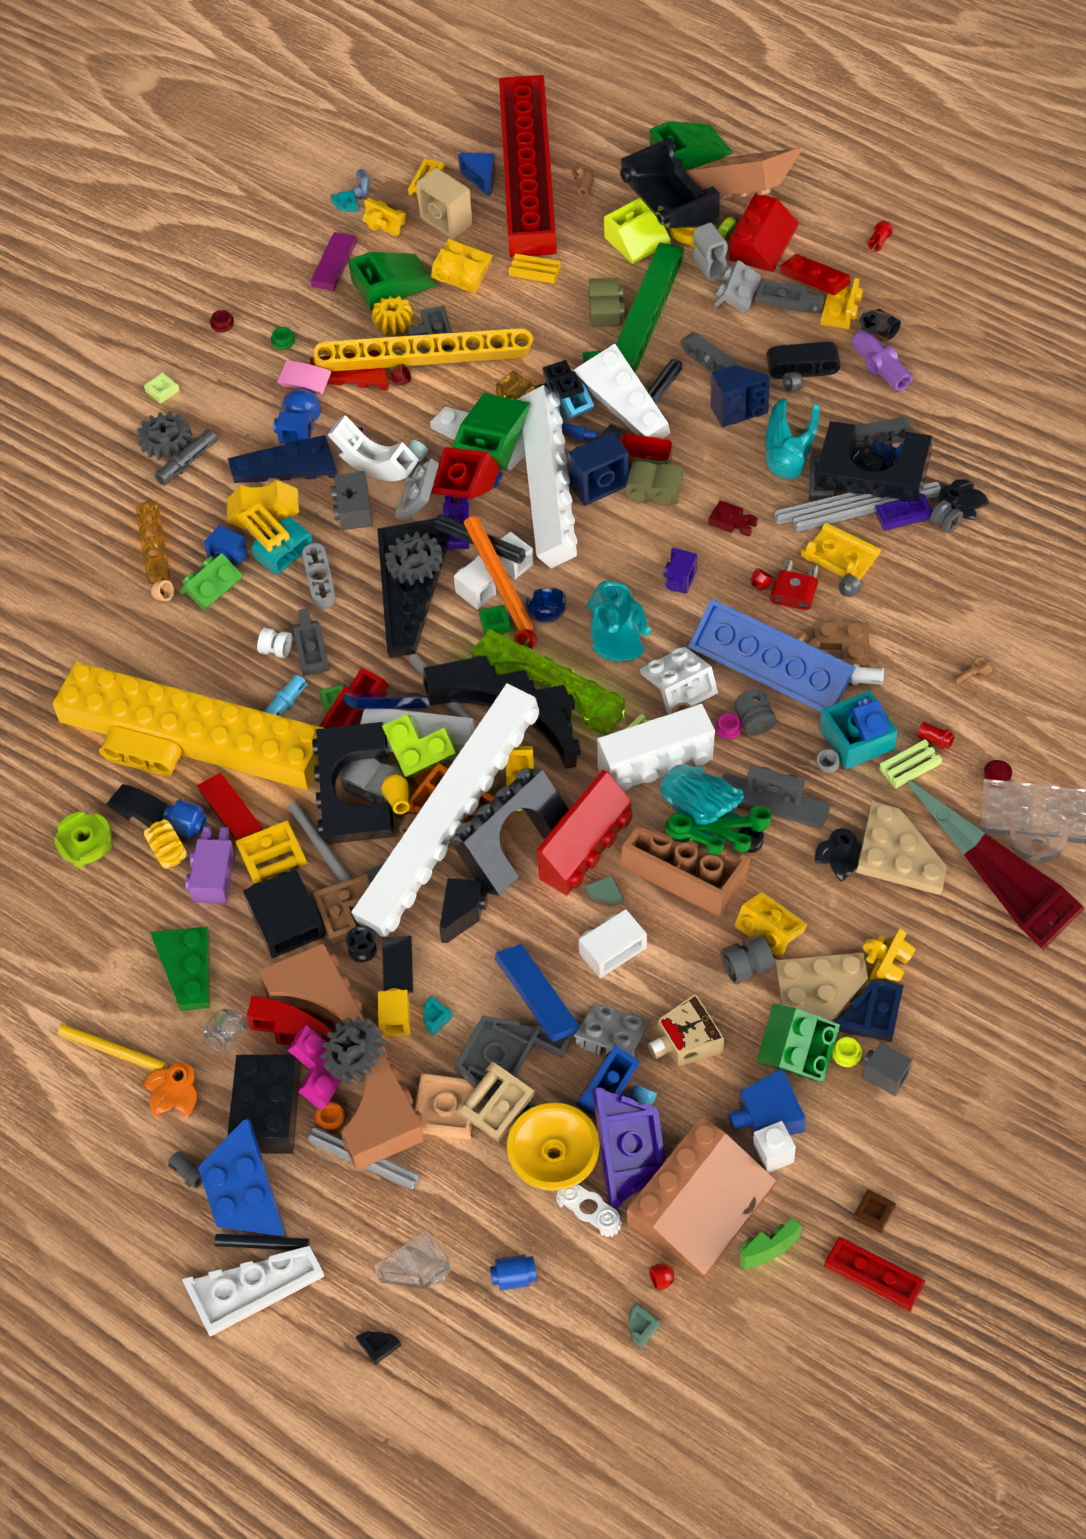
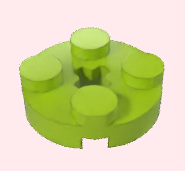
M85 811L76 812L64 818L57 827L58 832L56 837H54V842L60 856L76 867H83L100 859L106 852L111 850L113 845L112 832L107 820L100 814H85ZM79 835H90L86 841L79 842Z

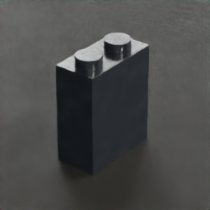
M297 869L282 872L275 878L263 883L253 884L250 888L243 890L248 909L272 959L325 937L322 921Z

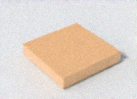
M421 1073L414 1112L419 1110L426 1124V1128L422 1129L423 1134L471 1140L473 1124L460 1117L455 1112V1109L460 1103L464 1104L475 1088L464 1078Z

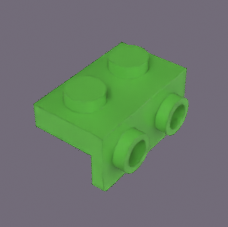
M222 553L217 558L210 556L201 564L203 569L197 575L193 571L182 581L184 586L179 592L182 595L188 593L203 611L243 577Z

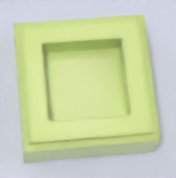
M161 373L144 385L145 391L160 404L180 391L178 384L164 373Z

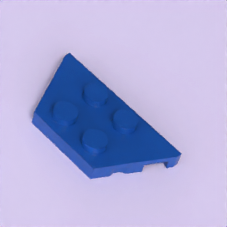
M250 1119L243 1120L198 1167L216 1227L278 1236L284 1235L286 1231Z

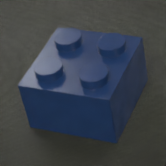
M613 432L568 452L569 484L584 506L626 488L629 476L628 451Z

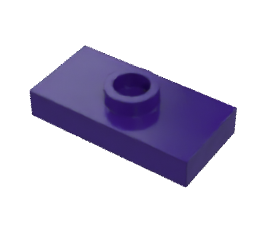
M921 494L920 502L897 500L875 506V514L883 531L929 520L933 512L924 494Z

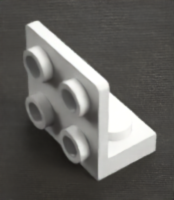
M686 647L677 648L670 654L653 660L640 669L641 675L661 690L668 714H672L674 706L678 703L685 702L694 706L718 694L711 665Z

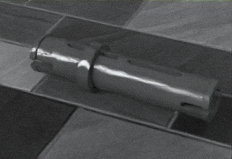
M206 429L179 454L172 455L168 462L154 473L156 481L166 486L175 476L183 474L190 463L195 461L218 441L216 434L212 430Z

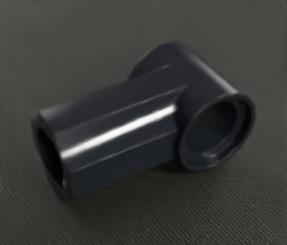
M882 309L863 312L859 320L862 330L882 335L889 340L897 334L901 326L899 319Z

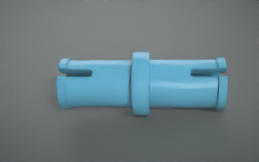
M295 674L282 691L278 690L274 695L275 699L263 712L281 716L287 709H291L294 706V700L307 688L308 684L301 676Z

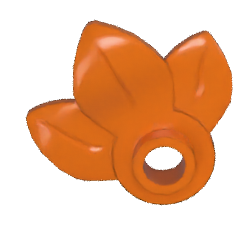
M177 1062L171 1065L169 1069H158L147 1077L144 1087L153 1092L150 1098V1108L153 1115L163 1114L174 1106L186 1118L191 1115L198 1101V1093L193 1086L196 1074L191 1065L185 1062ZM183 1072V1079L176 1081L177 1073Z

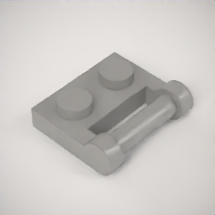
M430 458L423 466L419 465L414 473L411 472L405 478L404 483L406 486L402 500L395 511V517L398 520H409L428 503L439 466L438 462Z

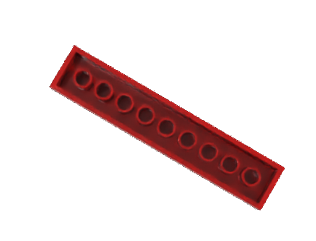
M544 75L499 78L509 257H514L515 254L527 256L557 254Z

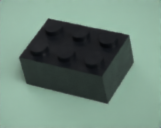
M236 1055L228 1135L243 1120L250 1119L261 1153L293 1154L301 1075L298 1059L294 1055Z

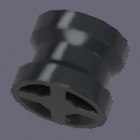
M357 926L348 932L346 944L350 957L359 963L372 960L377 953L373 931L365 926Z

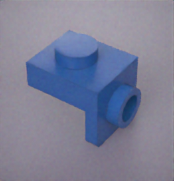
M869 698L853 703L854 709L847 711L848 717L853 715L862 742L891 732L880 700L870 703Z

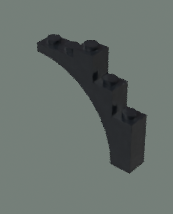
M487 655L423 668V686L430 705L454 702L491 707L506 684L535 697L539 708V715L531 726L542 734L556 750L565 769L576 767L577 755L581 754L578 739H573L571 734L573 732L571 714L572 710H575V701L573 695L568 694L565 684L536 690L533 679L529 680L526 670L497 675L495 666L489 664Z

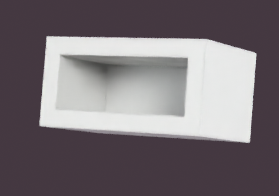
M626 909L619 914L609 916L602 925L596 929L587 930L578 939L579 954L599 978H602L647 948V933Z

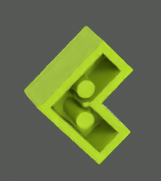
M406 714L382 726L405 777L412 778L435 767L437 763L442 764L458 756L460 753L450 729L442 728L423 737L413 715Z

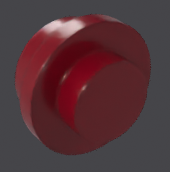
M218 310L212 314L210 326L216 332H227L233 328L234 318L228 311Z
M992 760L984 767V777L990 785L1001 787L1011 780L1012 768L1005 761Z

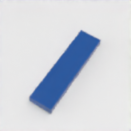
M522 944L496 952V962L552 1042L576 1034L580 1027Z

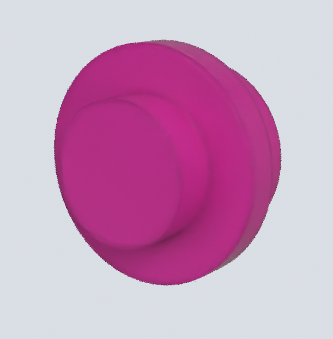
M724 713L715 722V731L721 738L734 739L742 732L743 724L736 714Z

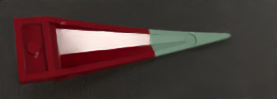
M908 781V785L963 853L1017 925L1042 950L1085 909L1060 884L1001 845L914 782Z

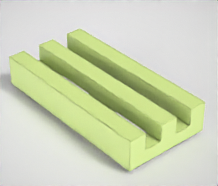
M926 739L880 764L879 770L895 789L941 764L942 758L940 755H935L933 747L929 748V743ZM926 758L930 759L924 762L923 764L913 768L917 763L925 760ZM913 768L912 770H910V771L904 773L903 775H901V776H899V777H897V778L894 777V776H896L897 774H899V773H901V772H903V771H905V770L907 771V770Z

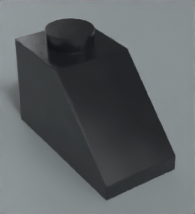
M447 878L439 927L442 943L450 942L480 921L481 910H486L488 893L483 892L482 881Z

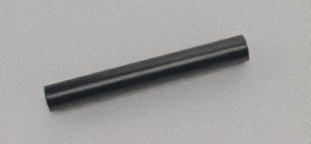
M216 1234L215 1246L295 1250L310 1246V1239Z

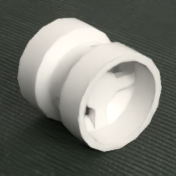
M264 627L258 638V652L266 655L273 653L276 657L286 659L292 646V634L284 631L276 633L274 629Z

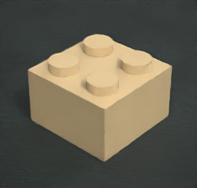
M435 168L416 182L421 219L451 239H454L473 225L470 189L466 185L459 183L449 174L442 172L438 168Z

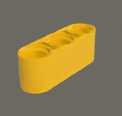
M114 726L107 734L99 749V753L108 761L169 777L173 773L183 750L172 741Z

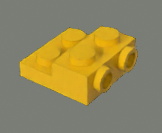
M448 239L444 249L441 248L433 263L431 278L475 294L492 262L493 255Z

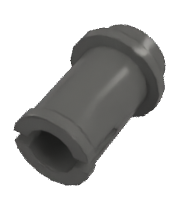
M178 1151L171 1156L168 1161V1167L185 1179V1184L188 1187L198 1188L203 1184L198 1169L199 1165L194 1164L182 1151Z

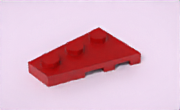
M376 350L368 352L372 357L380 355ZM353 352L344 354L346 358H354L356 356ZM322 356L319 358L322 360H328L331 358V356ZM310 358V365L315 366L314 358ZM385 368L331 371L327 384L340 386L345 383L357 384L359 388H367L368 385L379 386L380 390H388Z

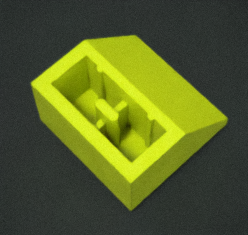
M641 198L604 216L605 239L632 264L653 254L660 242L671 244L664 225L659 224L657 217Z

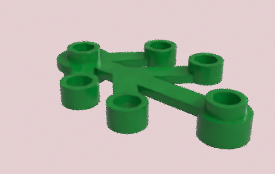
M754 806L750 809L749 816L722 819L719 817L716 822L706 825L695 823L693 818L686 813H677L671 815L666 821L665 831L675 839L689 837L706 844V850L714 855L723 852L725 842L722 838L732 841L735 850L746 852L750 849L751 837L747 834L732 831L729 828L750 827L754 831H765L770 826L772 812L766 807ZM731 811L725 813L721 817L729 816ZM701 831H707L717 836H710Z

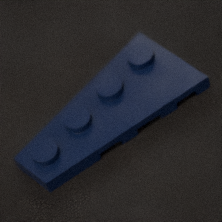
M326 435L228 458L234 483L266 482L268 478H279L281 481H285L297 476H305L306 479H316V475H328L329 478H335V475H337Z

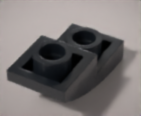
M566 360L542 367L545 379L560 400L584 392L576 372L570 369Z
M125 784L119 787L106 804L127 820H130L133 816L147 827L163 820L165 809L168 804L155 796Z
M412 936L382 937L384 991L397 988L408 990V993H414Z

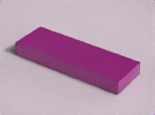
M333 233L311 279L312 287L335 290L357 243L355 235Z

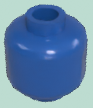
M178 799L173 805L169 804L166 807L163 819L170 822L178 836L192 839L196 835L200 836L203 832L202 830L207 822V815L204 814V809L201 805L185 799Z

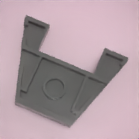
M482 1016L458 1058L454 1069L474 1088L477 1087L486 1075V1068L491 1062L517 1077L534 1045L563 1058L574 1035L552 1042L541 1025L537 1027L521 1025L519 1021ZM496 1080L484 1098L489 1101L503 1082ZM528 1103L526 1107L523 1109V1111L520 1113V1115L517 1117V1119L524 1112L535 1107V1105Z

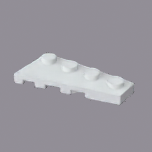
M445 406L430 421L431 429L455 440L460 424L468 413ZM523 428L507 467L509 470H512L525 456Z
M310 1246L270 1256L268 1260L256 1263L250 1261L240 1264V1267L226 1271L219 1269L208 1272L209 1275L195 1279L189 1277L182 1279L211 1337L325 1276Z

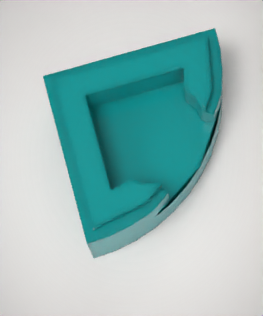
M353 190L330 195L331 202L337 209L345 212L359 211Z
M430 996L424 1005L423 1019L428 1033L433 1037L453 1018V1013L433 996Z

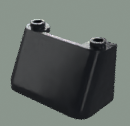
M671 138L621 158L622 169L620 170V176L623 182L628 183L654 213L660 225H664L666 228H697L708 223H712L714 226L719 223L720 193L714 186L700 190L683 170L682 159H676L673 153L676 143Z

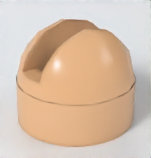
M168 580L156 581L151 588V595L158 601H169L174 595V586Z

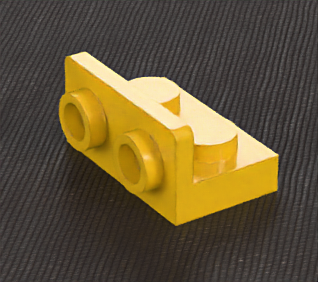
M860 278L854 279L853 287L846 286L835 296L827 294L821 316V325L850 329L852 319L856 320L859 305H856V302L861 303L863 288H859Z
M761 892L742 905L735 922V927L749 937L757 934L762 935L769 945L772 954L779 958L784 954L788 943L804 933L807 923Z

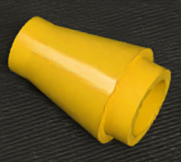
M397 774L386 777L381 786L383 796L396 814H405L410 809L407 780Z

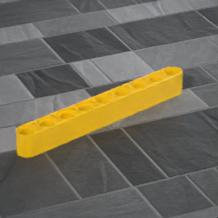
M520 328L321 342L314 348V364L329 371L397 367L401 364L417 366L518 359L529 355L533 337L528 330ZM523 340L527 345L520 347L515 342ZM499 342L502 344V347L494 348L491 343ZM472 343L477 345L478 349L470 350L466 345ZM445 345H450L454 348V350L447 352L444 351L442 347ZM426 347L429 349V352L420 353L417 349ZM399 348L404 350L405 353L396 355L393 350ZM376 350L380 355L372 357L368 352ZM346 352H353L356 356L354 358H346L344 354ZM325 353L329 354L331 358L322 360L319 356Z

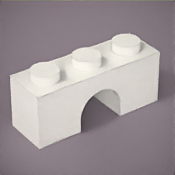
M509 532L503 538H499L526 551V557L521 564L497 555L506 573L516 579L534 565L533 549L512 532ZM480 555L466 567L458 570L454 576L456 593L477 610L496 595V586Z

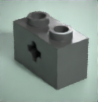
M365 471L335 475L336 485L331 486L333 501H337L338 505H333L335 521L340 520L341 530L372 527Z

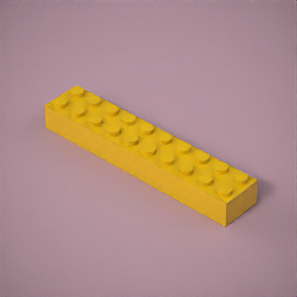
M75 662L53 701L58 720L64 724L107 735L114 726L137 731L176 743L183 750L181 756L304 790H309L315 777L314 766L318 765V755H314L312 740L317 739L316 729H323L322 727L80 662Z

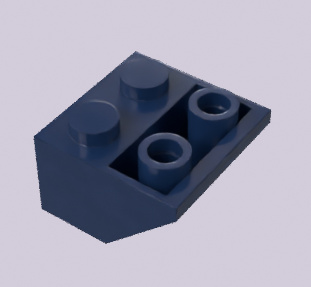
M736 365L711 372L710 407L720 425L725 427L767 414L769 408L770 377L767 374Z

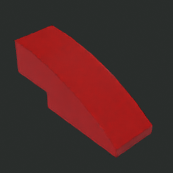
M361 667L349 688L343 687L319 727L332 728L360 724L365 706L375 707L389 688L388 683L378 675Z
M251 996L246 1015L250 1030L274 1033L277 1044L290 1046L299 1029L307 1025L326 1042L330 1041L327 1033L332 1031L306 1012L273 999Z

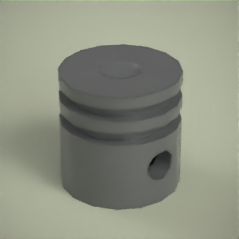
M752 689L736 698L734 707L747 734L760 735L774 727L776 717L762 690Z

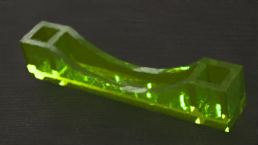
M489 629L471 651L472 658L487 655L489 664L495 666L497 675L526 670L529 680L533 679L550 687L565 684L568 694L573 695L575 708L581 715L584 725L603 736L611 734L626 715L625 699L621 695L606 690L593 680L581 677L570 668H564L554 663L549 657H543L533 652L526 645H520L510 640L505 634Z

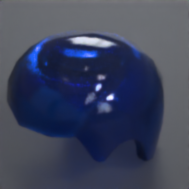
M558 588L537 589L534 591L531 600L530 598L526 599V612L528 616L540 623L555 622L566 611L565 592Z

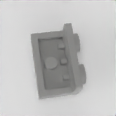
M739 260L732 267L727 266L721 275L723 281L714 292L716 298L713 305L718 307L725 301L744 314L750 307L762 275Z

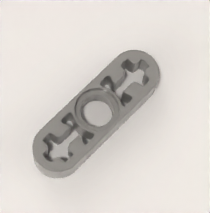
M309 544L304 547L302 556L312 601L315 607L328 609L335 604L336 596L326 551L321 544ZM317 554L319 563H313L312 555ZM318 572L326 574V576L320 580L312 578V576ZM319 589H325V598H321Z

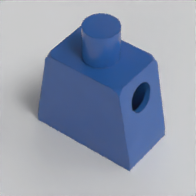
M783 1069L743 1089L740 1092L741 1109L728 1113L729 1123L733 1131L749 1126L753 1136L755 1131L780 1121L785 1125L789 1135L802 1133L805 1130L806 1118Z

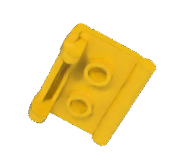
M826 522L817 537L808 543L806 549L803 548L801 550V557L841 577L850 574L860 580L879 556L881 549Z

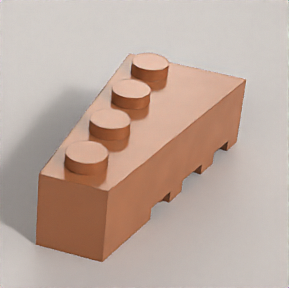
M636 827L622 845L620 867L720 917L748 879L751 857L741 855L740 858L727 855L726 850H723L721 854L714 855L705 848L698 847L699 843L689 840L682 843L673 840V837L670 835Z

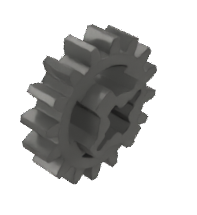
M170 411L166 416H163L161 412L158 413L156 418L150 415V421H142L143 428L137 429V440L143 453L147 452L150 458L156 455L158 460L165 455L169 459L171 454H179L180 449L183 450L188 443L192 442V431L187 419H182L181 414L173 417Z
M415 532L414 537H410L407 533L404 540L396 538L397 545H389L390 553L385 554L388 571L391 572L392 578H399L400 583H404L407 579L410 585H413L415 580L424 583V577L426 576L432 579V571L439 572V564L443 563V553L440 545H438L436 538L430 539L427 533L423 537H420L419 533Z
M357 1016L354 1022L348 1017L344 1026H341L339 1023L335 1025L337 1029L335 1033H327L330 1041L322 1044V1047L327 1052L323 1053L321 1058L326 1061L324 1067L331 1072L330 1074L338 1080L342 1078L345 1082L350 1083L352 1077L359 1082L363 1073H366L368 1076L372 1075L370 1069L372 1066H380L377 1058L385 1056V1052L380 1047L385 1045L386 1041L381 1037L383 1032L371 1020H364Z

